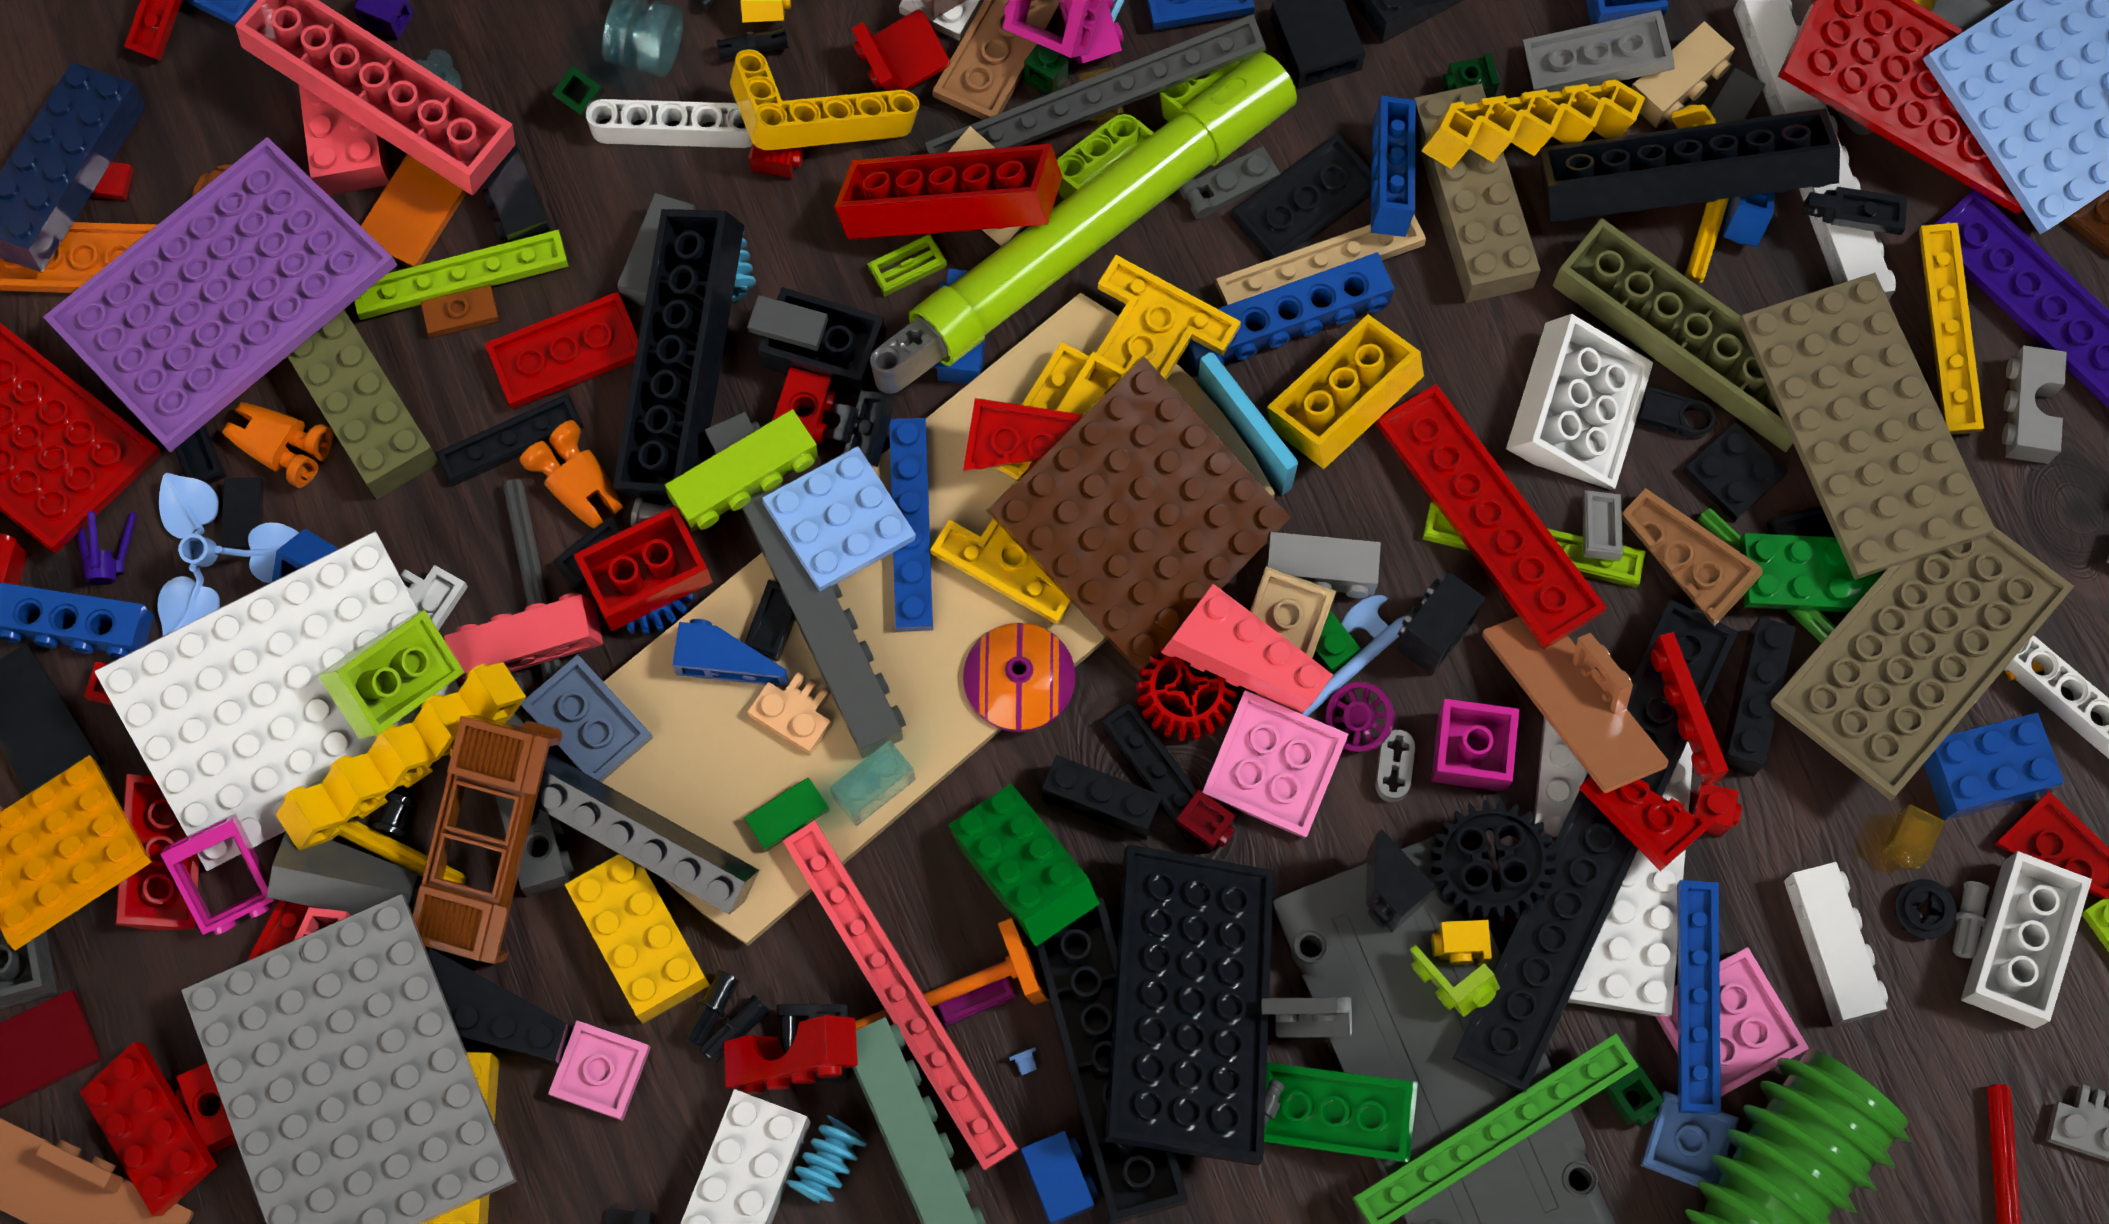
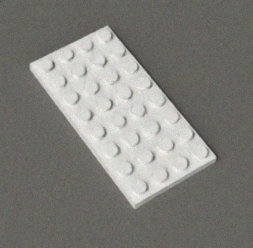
M1544 717L1533 825L1539 822L1544 823V831L1541 836H1552V844L1548 847L1552 848L1587 771ZM1687 742L1662 796L1668 801L1672 797L1684 804L1682 809L1689 812L1692 777L1691 755L1693 754L1689 742ZM1639 849L1637 850L1568 1000L1569 1003L1652 1016L1663 1015L1670 1017L1672 1015L1677 960V883L1683 880L1685 850L1661 872Z

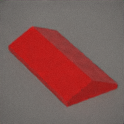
M126 774L123 811L152 863L118 884L115 925L149 931L194 930L196 921L160 854L164 847L187 837L155 778L153 776ZM194 854L182 861L198 889L200 858L197 854Z

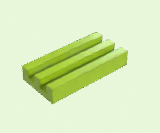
M930 233L867 263L868 269L873 274L877 285L880 286L884 297L947 267V262ZM927 247L931 249L915 258L901 262L900 265L882 274L880 272L881 269Z

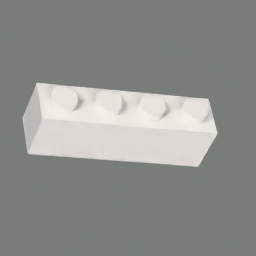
M1837 862L1792 873L1784 880V884L1832 1025L1837 1026L1876 1016L1885 1011L1888 1001L1887 991L1882 981L1877 980L1874 972V953L1870 945L1864 943L1860 931L1862 929V919L1857 908H1852L1848 896L1850 886L1846 874L1839 870Z

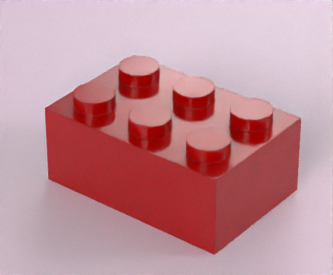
M676 506L573 554L611 632L713 583L708 568Z

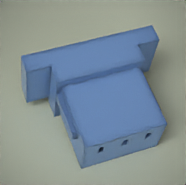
M1035 1047L1029 1050L1024 1048L1017 1051L1016 1055L1009 1057L1010 1061L1015 1060L1021 1076L1037 1070L1032 1052L1036 1051Z

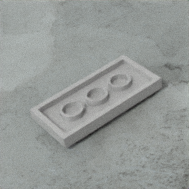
M1661 10L1523 40L1533 91L1547 89L1548 92L1561 91L1566 86L1588 84L1589 87L1597 86L1608 80L1616 79L1622 81L1675 69L1674 58Z

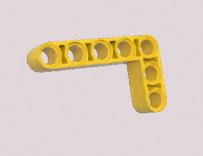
M745 49L737 53L730 79V87L750 140L756 147L763 150L907 136L911 133L919 108L918 98L906 90L782 101L765 57L760 52L751 49Z

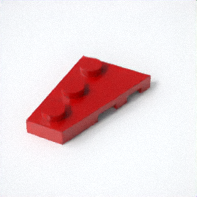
M975 398L963 472L1036 461L1083 414Z
M1591 776L1579 787L1660 872L1715 823L1703 815L1699 819L1682 809L1684 804L1672 797L1668 801L1650 790L1649 784L1641 779L1608 793H1604Z
M2050 791L2045 793L1993 844L2011 854L2019 851L2090 878L2092 881L2088 892L2101 899H2109V847Z

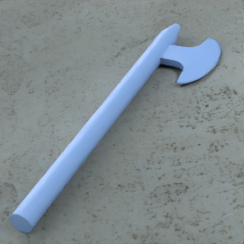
M1373 595L1364 598L1346 613L1341 624L1348 633L1355 629H1363L1374 639L1333 674L1314 703L1302 713L1303 715L1309 716L1399 637L1397 633L1403 626L1402 621L1406 615L1396 619L1390 626L1378 615V609L1389 599L1388 597Z

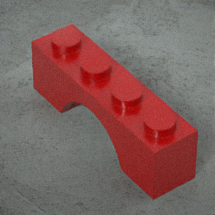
M824 1015L799 1022L793 1044L786 1053L778 1037L747 1035L724 1041L725 1087L741 1089L743 1093L756 1096L765 1094V1088L769 1090L790 1088V1082L794 1084L816 1082L817 1075L821 1078L841 1076L842 1069L858 1066L855 1018Z

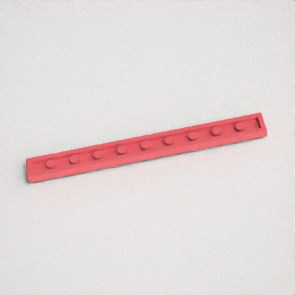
M814 820L783 840L782 842L893 1023L898 1025L903 1039L982 1168L986 1171L1019 1150L819 824Z

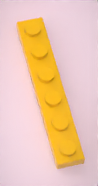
M1958 223L1921 226L1919 236L1942 416L1951 435L1982 432L1984 423Z

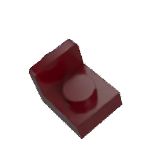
M1199 789L1176 820L1178 825L1207 844L1205 849L1211 853L1217 844L1224 848L1236 831V829L1231 827L1235 815Z

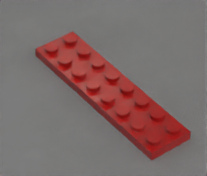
M1437 384L1382 415L1376 421L1378 429L1544 650L1605 613L1607 606Z

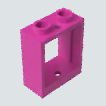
M1009 0L1004 8L1005 20L1002 29L1070 58L1087 55L1090 52L1103 0H1073L1064 37L1026 22L1031 0Z
M236 813L164 847L160 853L202 935L214 931L215 935H219L236 926V919L248 913L251 918H254L272 908L270 903L275 901V899L267 898L270 879ZM233 837L260 892L211 915L182 860Z

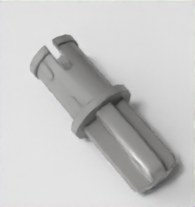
M1975 881L1964 882L1960 911L1956 913L1955 920L1958 923L1952 949L1956 956L1968 959L1975 957L1981 926L1986 925V919L1983 918L1987 893L1989 892V886Z

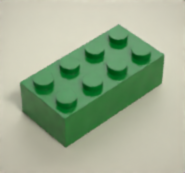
M1009 784L948 825L960 851L1035 947L1100 904L1087 875L1012 784Z

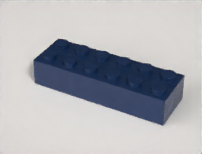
M74 62L70 64L0 172L1 259L43 272L103 177L110 162L113 161L146 108L133 82Z

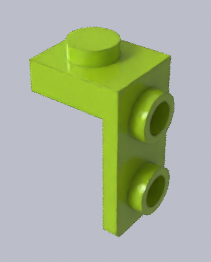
M1416 944L1409 949L1414 958L1411 967L1424 983L1431 980L1437 986L1438 990L1435 991V994L1449 1011L1455 1007L1465 1017L1477 1006L1484 1007L1490 1003L1495 997L1496 991L1500 989L1494 973L1485 963L1453 987Z

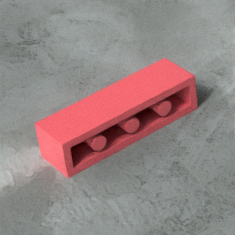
M580 593L562 595L559 597V601L547 605L544 603L532 604L527 606L524 612L514 615L499 614L493 616L490 619L491 622L481 625H463L456 629L457 632L444 636L446 644L465 672L455 679L462 684L465 682L464 679H467V673L480 664L488 666L503 662L511 672H515L603 645L596 603Z

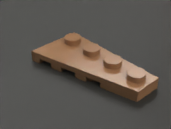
M1646 488L1622 513L1623 521L1714 627L1763 574L1761 566Z

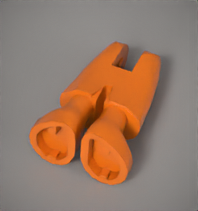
M239 402L235 411L250 422L245 429L227 422L222 433L249 456L273 471L277 472L282 467H285L286 479L289 484L302 488L310 483L319 470L318 464L305 455H296L290 452L286 445L293 448L297 447L311 457L324 461L331 450L334 436L333 430L324 424H319L312 427L308 433H305V424L301 420L271 409Z
M569 420L559 425L549 438L550 446L566 463L560 466L552 450L544 441L537 442L526 449L520 457V463L526 470L544 473L548 477L544 483L547 489L575 516L595 529L603 521L588 499L596 494L614 515L623 508V505L606 472L590 450L579 451L578 441L581 430L574 420Z

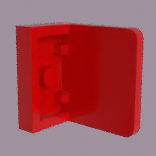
M920 9L913 11L875 35L872 34L864 22L852 28L857 39L853 43V47L863 62L868 60L872 67L867 73L877 90L883 87L885 91H909L950 65L947 53L926 14Z

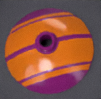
M1029 623L1005 624L987 632L970 650L963 673L965 693L974 711L990 725L1010 732L1037 730L1057 719L1068 706L1075 687L1074 662L1065 644L1049 630ZM1016 665H1023L1026 671L1021 675H1017L1012 669Z

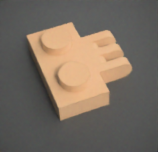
M800 672L794 676L784 691L768 682L747 711L748 716L811 755L832 725L829 719L818 713L828 699L830 691L823 687L815 699L811 696L818 686V683L810 680L802 691L799 690L806 677Z

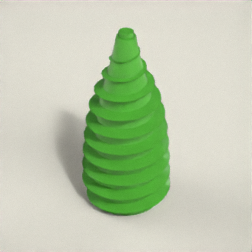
M1809 1048L1800 1061L1781 1057L1777 1060V1064L1785 1077V1081L1782 1085L1769 1081H1762L1760 1083V1088L1769 1102L1765 1109L1744 1105V1113L1752 1125L1750 1131L1746 1133L1733 1129L1727 1130V1135L1736 1152L1733 1158L1714 1154L1711 1156L1714 1165L1721 1174L1718 1184L1698 1181V1188L1707 1200L1703 1212L1686 1209L1685 1214L1692 1224H1831L1828 1217L1838 1208L1858 1214L1849 1198L1850 1193L1857 1186L1878 1192L1868 1173L1876 1164L1897 1169L1887 1150L1897 1139L1911 1142L1904 1130L1909 1122L1904 1114L1879 1090L1833 1057L1814 1048Z

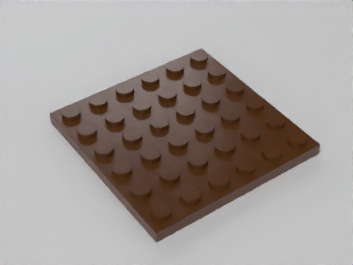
M1144 356L1140 357L986 510L1137 672H1141L1142 668H1145L1151 662L1150 656L1156 657L1161 652V648L1167 645L1209 588L1214 584L1222 589L1270 540V533L1278 532L1291 518Z

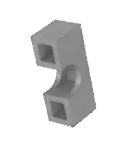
M2023 345L2017 354L2008 360L2006 378L2010 379V390L2007 391L2004 399V411H2008V423L2005 424L2002 431V444L2006 445L2005 458L2049 464L2061 452L2063 418L2044 414L2037 407L2035 397L2053 398L2065 385L2067 352Z

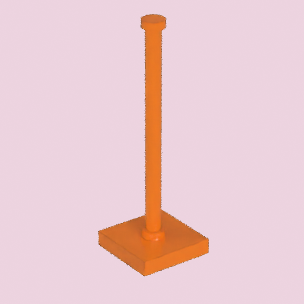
M1013 918L998 923L1009 955L1005 956L1006 961L924 993L931 1007L1008 976H1012L1013 979L1018 977L1024 995L1033 1005L1049 1000L1023 931ZM886 1009L856 1020V1030L886 1017L889 1024L893 1023Z

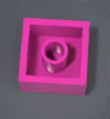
M1444 699L1438 710L1431 782L1506 792L1513 782L1519 709Z

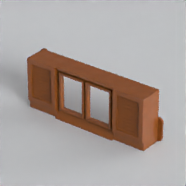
M478 715L460 717L423 880L419 887L413 911V918L424 946L491 964L507 960L509 952L500 950L549 746L560 744L562 739L560 729L532 721H527L522 727ZM465 787L515 800L505 840L456 827ZM453 839L502 852L493 892L443 879Z

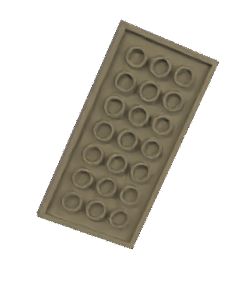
M1876 273L1759 309L1740 317V326L1855 580L1989 536L1995 531V527Z
M1997 528L1989 536L1889 568L1771 701L1772 708L1892 801L2075 586Z

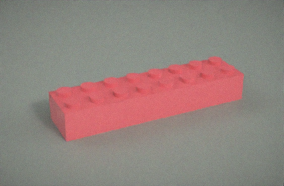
M257 0L235 25L243 49L472 196L515 146L512 123L319 0Z

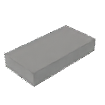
M1585 490L1582 497L1583 557L1620 561L1623 554L1621 494Z

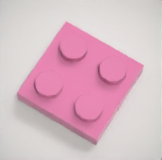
M576 1021L548 1094L557 1099L623 1121L651 1047L639 1041Z

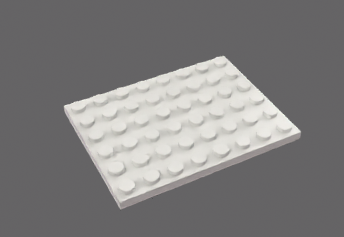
M375 530L96 669L94 672L186 835L189 836L236 813L254 848L285 832L284 827L275 814L285 801L284 797L289 791L299 786L308 788L321 784L331 770L330 766L335 760L345 755L354 757L365 754L376 740V736L358 738L318 675L349 653L416 614L419 610ZM454 680L436 694L441 696L458 692L460 687L457 681ZM421 705L394 723V725L398 727L412 723L421 711ZM233 837L197 853L206 871L241 854Z

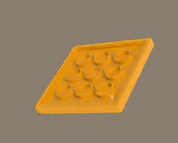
M90 755L0 812V929L7 943L15 951L152 863L97 762Z

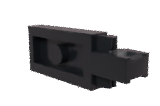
M1837 186L1835 190H1826L1824 194L1810 192L1804 200L1803 214L1818 218L1823 217L1822 222L1831 223V225L1902 235L1906 224L1907 198Z

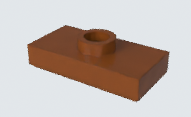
M491 285L421 302L427 333L430 338L500 322Z

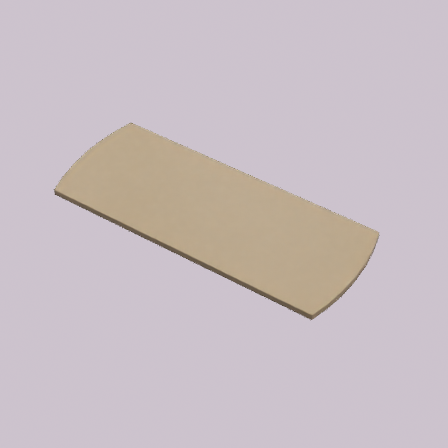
M1079 293L926 418L930 548L949 519L981 537L993 518L986 510L1016 481V479L996 468L963 472L975 398L1021 405L1061 341L1090 356L1092 352L1096 353L1118 319V315L1084 294ZM1176 363L1166 381L1274 498L1275 492L1255 457L1227 417L1194 379ZM889 448L881 455L878 467L872 468L892 497ZM761 553L604 681L608 688L646 727L653 738L602 783L760 870L745 902L730 915L662 878L674 891L706 918L749 946L813 890L784 843L780 842L765 852L744 818L809 777L830 810L815 821L819 824L844 865L1002 730L984 721L974 711L965 693L963 680L965 662L970 650L983 635L994 628L1010 623H1029L1043 627L1056 635L1065 644L1073 659L1074 667L1079 665L1107 641L1073 603L1068 608L1059 625H1056L931 554L933 630L896 632L893 553L838 582L837 584L843 597L838 598V601L843 611L848 608L851 610L858 625V629L853 632L859 643L865 640L874 658V661L869 664L875 675L880 672L882 673L890 690V693L886 694L885 697L890 707L895 705L899 707L906 726L901 728L903 734L902 741L862 759L830 693L818 713L829 719L832 725L813 753L809 755L748 716L747 711L766 685L677 676L672 665L679 622L690 623L691 619L707 620L712 625L718 626L745 643L768 580L776 582L763 553ZM794 621L780 661L768 659L786 669L789 683L798 672L805 675V680L799 688L801 691L810 680L818 683L815 692L811 696L815 699L823 687L827 690L829 689L796 621ZM1016 665L1012 671L1017 675L1025 673L1026 668L1023 665ZM776 686V687H778L779 689H781V690H783V691L787 688V687Z

